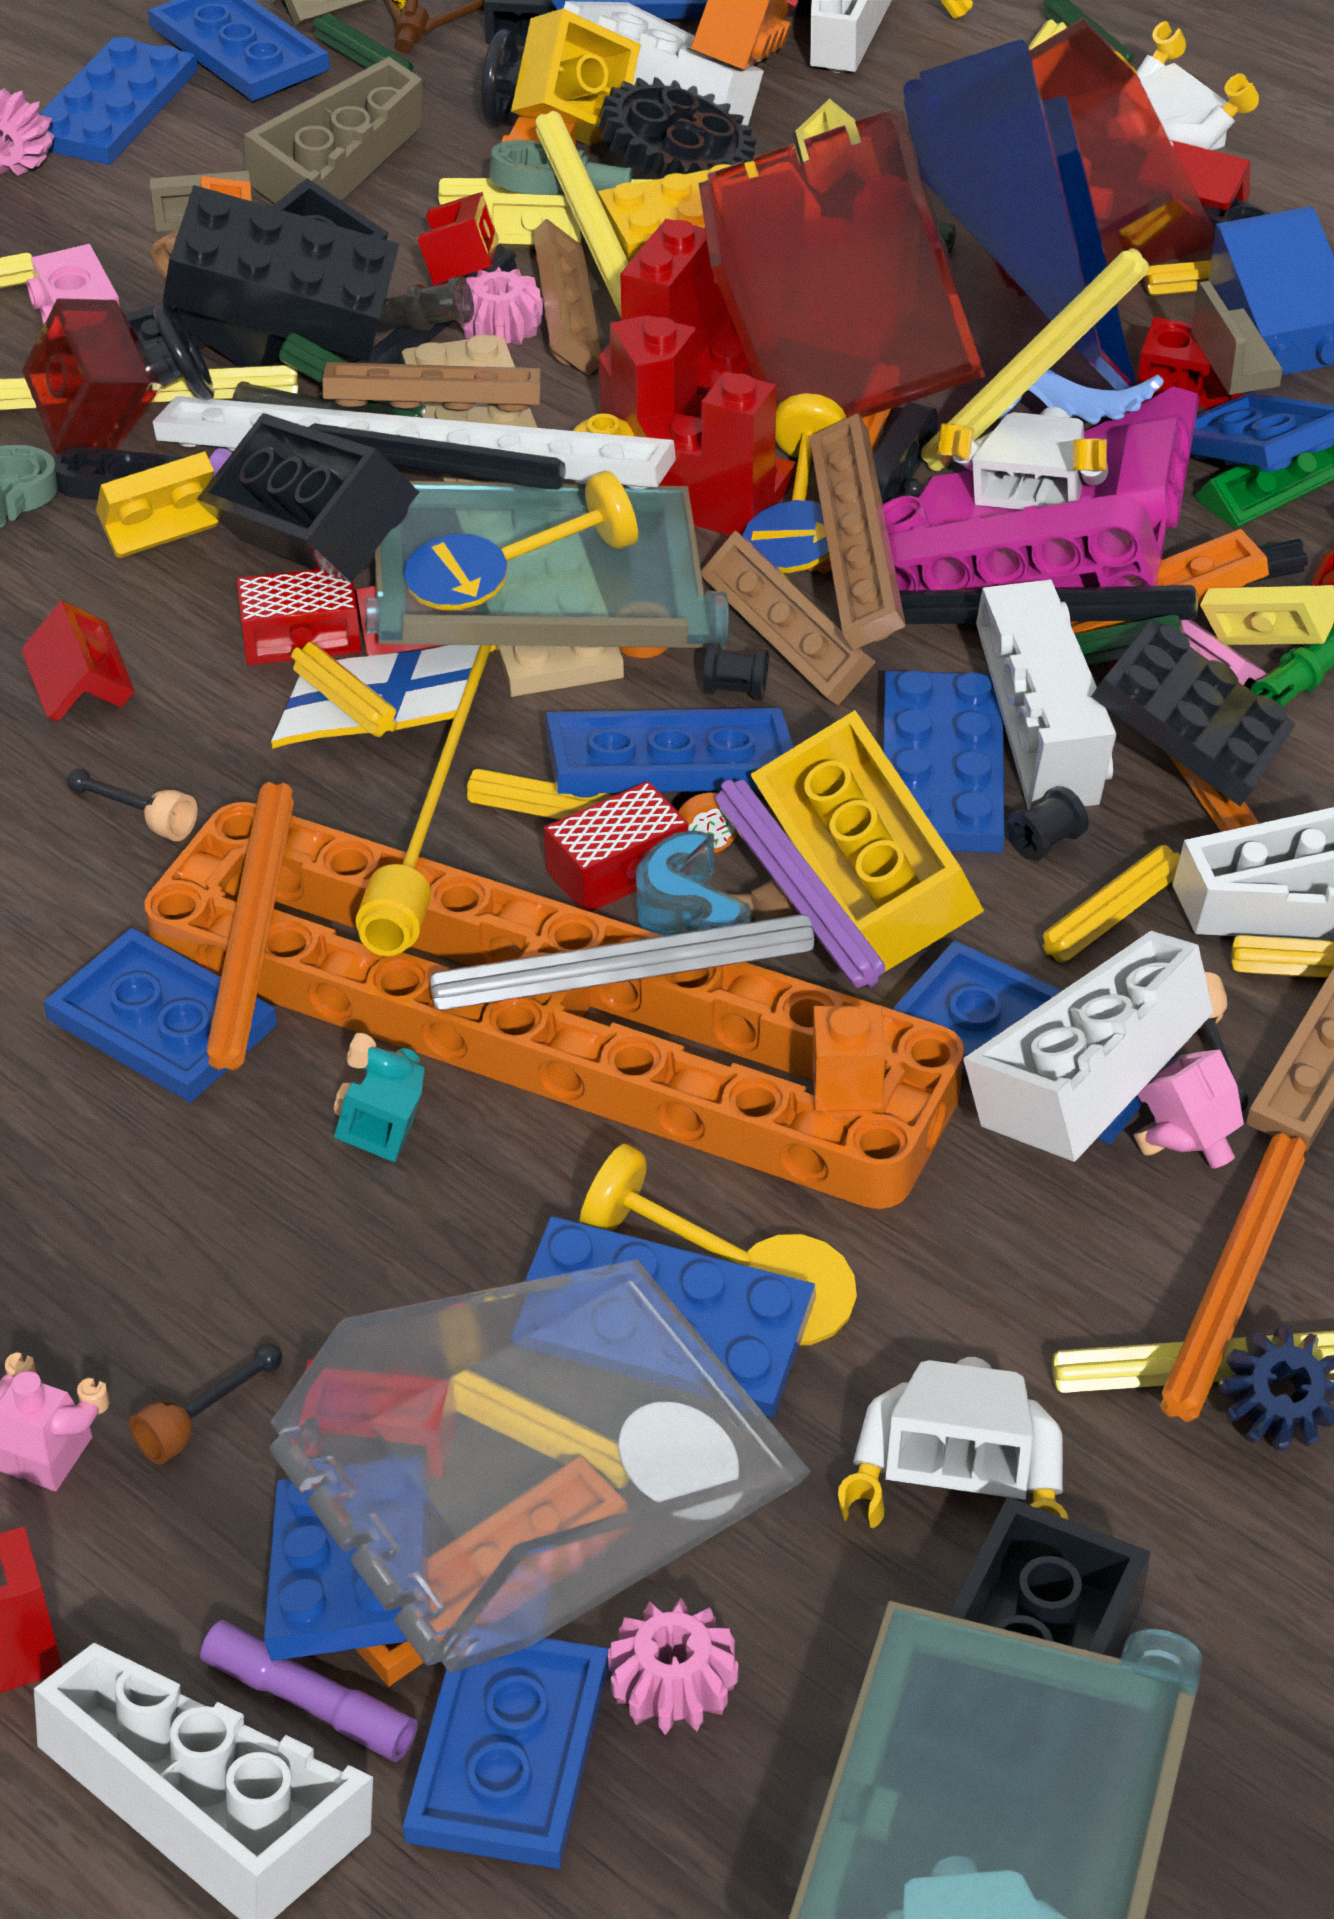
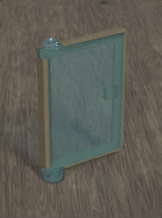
M409 481L419 491V494L408 507L405 519L397 527L391 529L374 554L376 598H366L365 627L366 633H378V644L708 649L709 643L714 642L719 643L722 649L726 647L729 623L727 594L725 591H707L704 595L688 486H658L646 489H632L622 485L631 502L637 521L638 541L635 545L621 550L611 548L601 538L595 526H592L507 561L506 582L498 593L478 606L463 610H438L421 604L409 594L404 581V570L406 561L412 553L431 539L449 534H473L489 539L499 548H503L588 513L585 498L586 484H563L559 490H550L494 482Z
M888 1601L789 1919H1145L1202 1671L1203 1657L1201 1652L1191 1641L1176 1633L1160 1629H1146L1137 1631L1127 1638L1122 1657L1119 1659Z

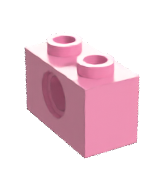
M90 244L31 257L34 278L27 280V289L33 308L35 310L40 309L47 336L121 315L119 297Z

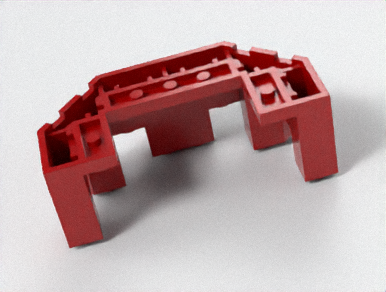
M791 169L722 184V238L714 240V230L695 226L685 220L665 218L620 273L621 321L610 323V343L599 356L600 414H611L626 421L635 437L674 440L676 460L659 486H688L694 526L730 536L734 531H737L743 536L748 523L761 511L780 503L795 482L796 462L775 457L776 384L753 379L782 339L878 363L916 309L922 185L903 181L895 175L873 174L854 199L852 223L846 218H831L827 216L804 220L805 188Z

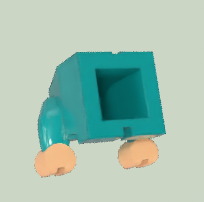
M357 1033L350 1044L347 1062L351 1067L357 1069L364 1068L367 1071L365 1079L360 1085L354 1082L342 1083L336 1095L333 1110L340 1117L334 1138L395 1163L412 1128L422 1094L425 1067L419 1065L420 1058L414 1051L402 1048L395 1053L376 1048V1043L371 1036Z

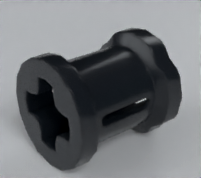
M710 642L704 666V694L714 695L717 690L751 693L754 700L763 701L769 672L768 649L759 648L756 653L724 650L719 643Z
M1057 786L1046 794L1045 801L1032 809H1018L1012 812L1006 822L1010 841L1017 852L1025 859H1031L1035 862L1046 857L1051 846L1065 838L1077 839L1087 832L1089 826L1085 806L1072 790L1064 786Z

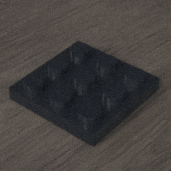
M1151 619L1091 695L1094 700L1238 806H1241L1254 790L1295 726V723L1287 718L1286 712L1277 702L1269 697L1254 694L1238 682V677L1228 666L1216 660L1209 661L1190 647V642L1183 633L1172 626L1160 625L1154 619Z

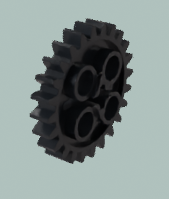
M654 77L652 85H649L641 78H636L635 85L622 81L620 89L612 87L609 96L606 95L599 116L598 128L603 130L601 139L612 142L610 152L624 153L625 156L622 163L625 165L637 163L640 165L639 174L644 175L653 172L657 174V179H663L665 176L674 173L689 174L710 170L712 167L721 164L736 165L751 162L756 151L754 147L757 141L755 138L750 137L753 130L752 127L741 125L744 119L743 115L729 114L731 107L729 103L717 105L713 102L714 94L698 95L696 86L693 85L688 90L680 87L676 80L672 81L671 86H665L657 77Z

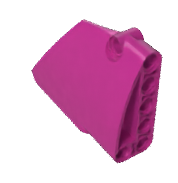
M1173 386L1142 403L1138 411L1124 413V417L1121 420L1110 419L1084 431V439H1107L1108 475L1098 485H1088L1083 480L1079 501L1036 508V505L1024 507V510L975 505L973 472L966 470L958 473L933 476L919 498L902 496L884 503L883 510L899 591L982 589L984 587L1050 579L1055 588L1096 587L1098 585L1100 587L1138 586L1140 581V586H1157L1167 529L1177 528L1179 523L1193 440L1192 434L1195 428L1199 405L1198 394ZM1131 576L1138 577L1137 579L1130 580Z

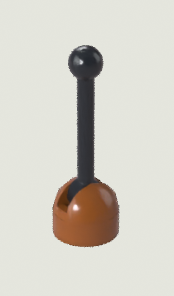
M274 1344L260 1346L256 1350L252 1361L183 1408L173 1402L159 1400L139 1410L129 1418V1429L138 1448L153 1463L157 1465L165 1464L181 1453L190 1441L192 1435L191 1419L259 1372H272L278 1369L283 1360L281 1350Z

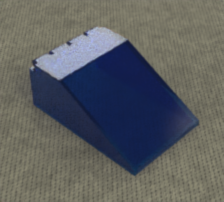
M1017 40L920 72L921 80L910 79L905 83L903 88L905 100L903 101L922 180L1052 321L1108 266L1069 102L1063 96L1044 102L1041 101L1029 47L1024 40ZM1116 304L1074 346L1118 391L1136 386L1137 383L1118 304Z

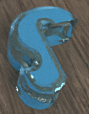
M693 830L670 835L647 850L635 869L638 923L645 930L666 936L751 922L749 904L706 884L714 872L713 834Z

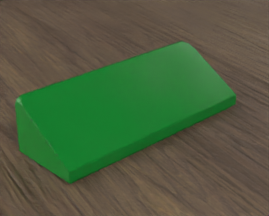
M1334 445L1325 450L1298 454L1291 458L1292 463L1289 466L1275 471H1260L1258 466L1244 463L1210 479L1194 496L1200 504L1232 528L1237 529L1333 482Z

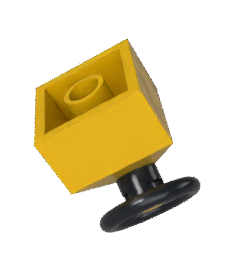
M562 8L530 19L521 62L518 61L517 42L513 33L507 29H502L492 38L484 63L481 86V105L484 119L488 125L498 127L504 123L510 109L513 113L529 118H537L540 114L556 111L561 115L564 122L575 123L576 140L587 145L604 142L601 139L603 130L598 128L605 97L606 95L609 96L612 87L620 89L622 81L633 85L641 44Z

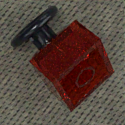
M56 299L22 369L23 376L55 454L78 446L116 450L150 405L160 388L184 377L190 388L200 399L210 400L213 398L215 388L204 359L186 326L168 303L159 302L154 307V317L164 341L161 343L156 341L144 347L116 300Z

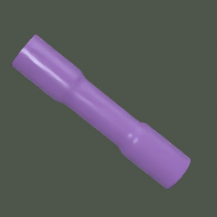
M225 1620L218 1621L204 1639L200 1652L202 1662L256 1690L268 1691L331 1724L341 1735L393 1762H398L409 1750L418 1727V1722L415 1718L360 1690L348 1689L292 1659L271 1661L264 1640Z

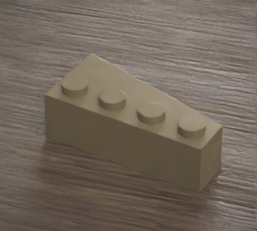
M387 57L245 133V171L249 170L251 186L276 203L308 178L342 201L421 127L422 79L391 57Z

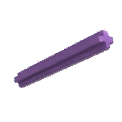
M731 779L724 781L721 784L722 791L715 797L718 807L796 911L809 917L814 935L850 983L856 988L865 985L868 988L876 986L879 983L878 977L885 971L883 960L750 786L744 780L735 783Z

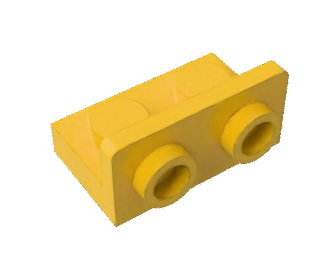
M206 451L101 484L96 512L116 557L123 558L214 528L218 525L219 520L196 500L212 480L214 473Z

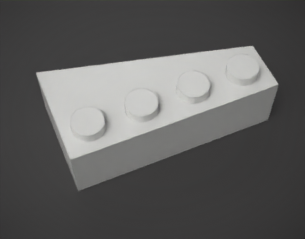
M812 0L810 66L824 67L836 73L856 72L892 0Z
M565 1L564 9L641 44L633 85H635L636 78H641L649 85H652L654 77L659 78L665 86H671L673 80L678 81L680 87L685 90L694 85L697 87L698 95L714 94L713 102L717 105L729 103L731 105L729 114L743 115L744 119L741 125L748 126L764 70L754 65L743 70L693 50L691 46L694 35L628 2Z
M1051 579L982 588L976 625L1028 810L1044 802L1046 794L1057 786H1064L1072 790L1080 798L1084 806L1099 805L1105 780H1109L1113 776L1112 751L1116 732L1106 708L1091 697L1097 686L1070 625V614L1067 604L1060 601Z
M1150 931L964 1057L963 1060L981 1126L1075 1162L1214 1013L1199 945Z
M92 1643L34 1688L37 1746L239 1919H274L371 1834L373 1776L350 1765L343 1772L315 1759L314 1748L287 1735L279 1742L244 1725L243 1714L219 1702L214 1707L200 1704L180 1694L179 1683L96 1643Z

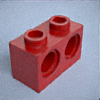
M1158 317L1153 318L1141 350L1137 385L1157 374L1164 380L1163 385L1154 392L1152 398L1174 386L1197 393L1199 397L1198 407L1212 409L1247 394V392L1228 394L1191 334L1193 323Z

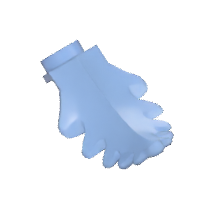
M1048 369L1028 390L1048 407L1063 409L1070 418L1078 416L1090 424H1097L1101 417L1104 416L1113 420H1121L1124 417V413L1138 411L1141 403L1151 399L1154 392L1163 385L1164 380L1157 374L1147 381L1127 389L1100 390L1076 384ZM1022 396L1018 398L998 419L1003 417L1009 410H1011L1020 401Z

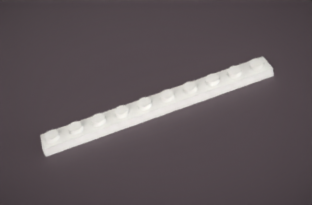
M176 396L153 420L157 441L178 442L185 447L199 445L220 446L234 451L261 414L265 413L306 427L317 423L555 457L566 465L564 479H572L579 484H587L592 475L607 470L614 474L621 484H625L632 489L658 487L676 460L674 440L218 399L202 400L196 397Z

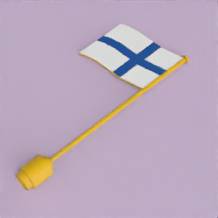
M446 645L420 651L336 660L396 709L394 719L398 722L395 730L454 718L403 864L386 865L372 874L358 910L356 927L360 940L368 950L381 956L398 955L411 947L418 939L430 904L431 888L426 878L414 868L489 652L494 651L496 645ZM299 676L271 740L272 749L318 738L369 732L303 677Z

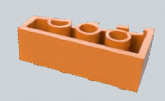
M708 0L691 49L745 70L757 62H761L762 59L768 58L772 53L775 54L778 48L783 49L792 22L785 20L789 11L787 0Z

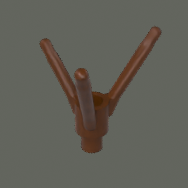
M384 0L396 23L395 33L397 38L395 47L402 53L411 52L414 43L419 42L422 35H427L441 25L484 7V0H472L430 18L426 9L418 5V0H407L402 11L396 1Z

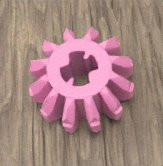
M5 88L0 90V174L11 169L19 176L22 173H26L30 168L38 167L47 157L46 154L55 137L47 130L50 127L52 118L39 114L40 101L31 104L26 102L23 90L13 95Z
M498 267L495 272L489 273L479 270L477 277L463 279L462 289L457 291L456 317L459 318V324L463 328L465 338L470 339L476 335H495L496 337H504L506 344L522 345L523 338H531L537 335V327L542 324L541 315H544L543 298L540 296V289L536 287L534 277L521 276L519 269L505 272L501 271Z
M681 1597L674 1605L673 1612L662 1613L649 1601L646 1609L643 1611L644 1621L624 1617L622 1626L619 1628V1640L611 1642V1648L608 1650V1669L613 1675L611 1676V1692L613 1697L616 1698L617 1704H629V1715L633 1718L635 1725L653 1716L658 1717V1726L666 1736L674 1725V1720L684 1719L697 1732L703 1723V1711L723 1715L724 1708L728 1704V1691L734 1690V1685L738 1683L739 1664L735 1661L734 1656L735 1640L731 1635L730 1628H716V1617L713 1616L710 1607L691 1616L688 1615L687 1606Z

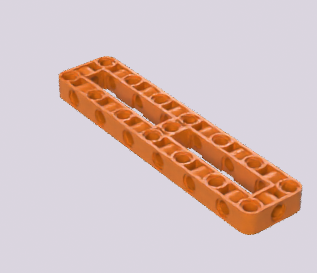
M231 803L217 810L155 884L144 901L150 938L219 977L222 976L257 805L255 803ZM291 816L275 902L357 929L356 916L372 874L386 865H402L407 852ZM418 857L414 868L428 881L431 888V900L418 939L411 947L467 966L663 936L422 857ZM273 909L256 998L358 1033L367 1034L372 1038L392 1045L410 1049L424 1056L863 1207L885 1209L894 1207L905 1200L960 1100L964 1061V1046L961 1038L954 1031L944 1026L883 1006L882 1016L885 1042L883 1110L815 1111L814 1095L807 1093L805 1086L736 1063H732L729 1067L684 1052V1046L613 1022L609 1027L583 1018L589 1007H593L813 1081L814 1006L876 1004L747 962L440 1011L435 1008L432 1000L430 977L434 972L449 970V967L404 952L395 956H381L371 952L361 943L337 936L335 929Z

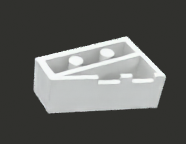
M1334 807L1184 840L1173 881V888L1195 934L1250 935L1334 941Z

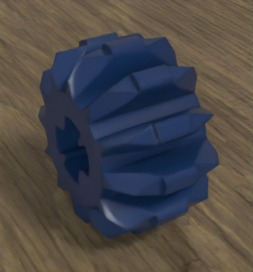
M1280 1325L1274 1331L1272 1343L1266 1335L1256 1330L1246 1338L1248 1352L1233 1349L1227 1356L1226 1363L1237 1375L1224 1377L1219 1382V1391L1228 1396L1240 1397V1401L1233 1404L1225 1412V1415L1230 1422L1238 1421L1245 1415L1253 1421L1246 1431L1245 1438L1247 1441L1256 1443L1266 1433L1267 1429H1270L1274 1449L1276 1451H1285L1291 1445L1293 1434L1302 1444L1310 1446L1319 1439L1317 1424L1328 1428L1334 1425V1407L1329 1403L1334 1401V1380L1325 1379V1375L1334 1370V1355H1328L1320 1361L1312 1355L1318 1346L1319 1338L1317 1335L1308 1334L1298 1347H1295L1293 1333L1289 1326ZM1274 1380L1278 1383L1290 1380L1296 1391L1290 1397L1287 1394L1275 1397L1270 1392L1269 1385Z

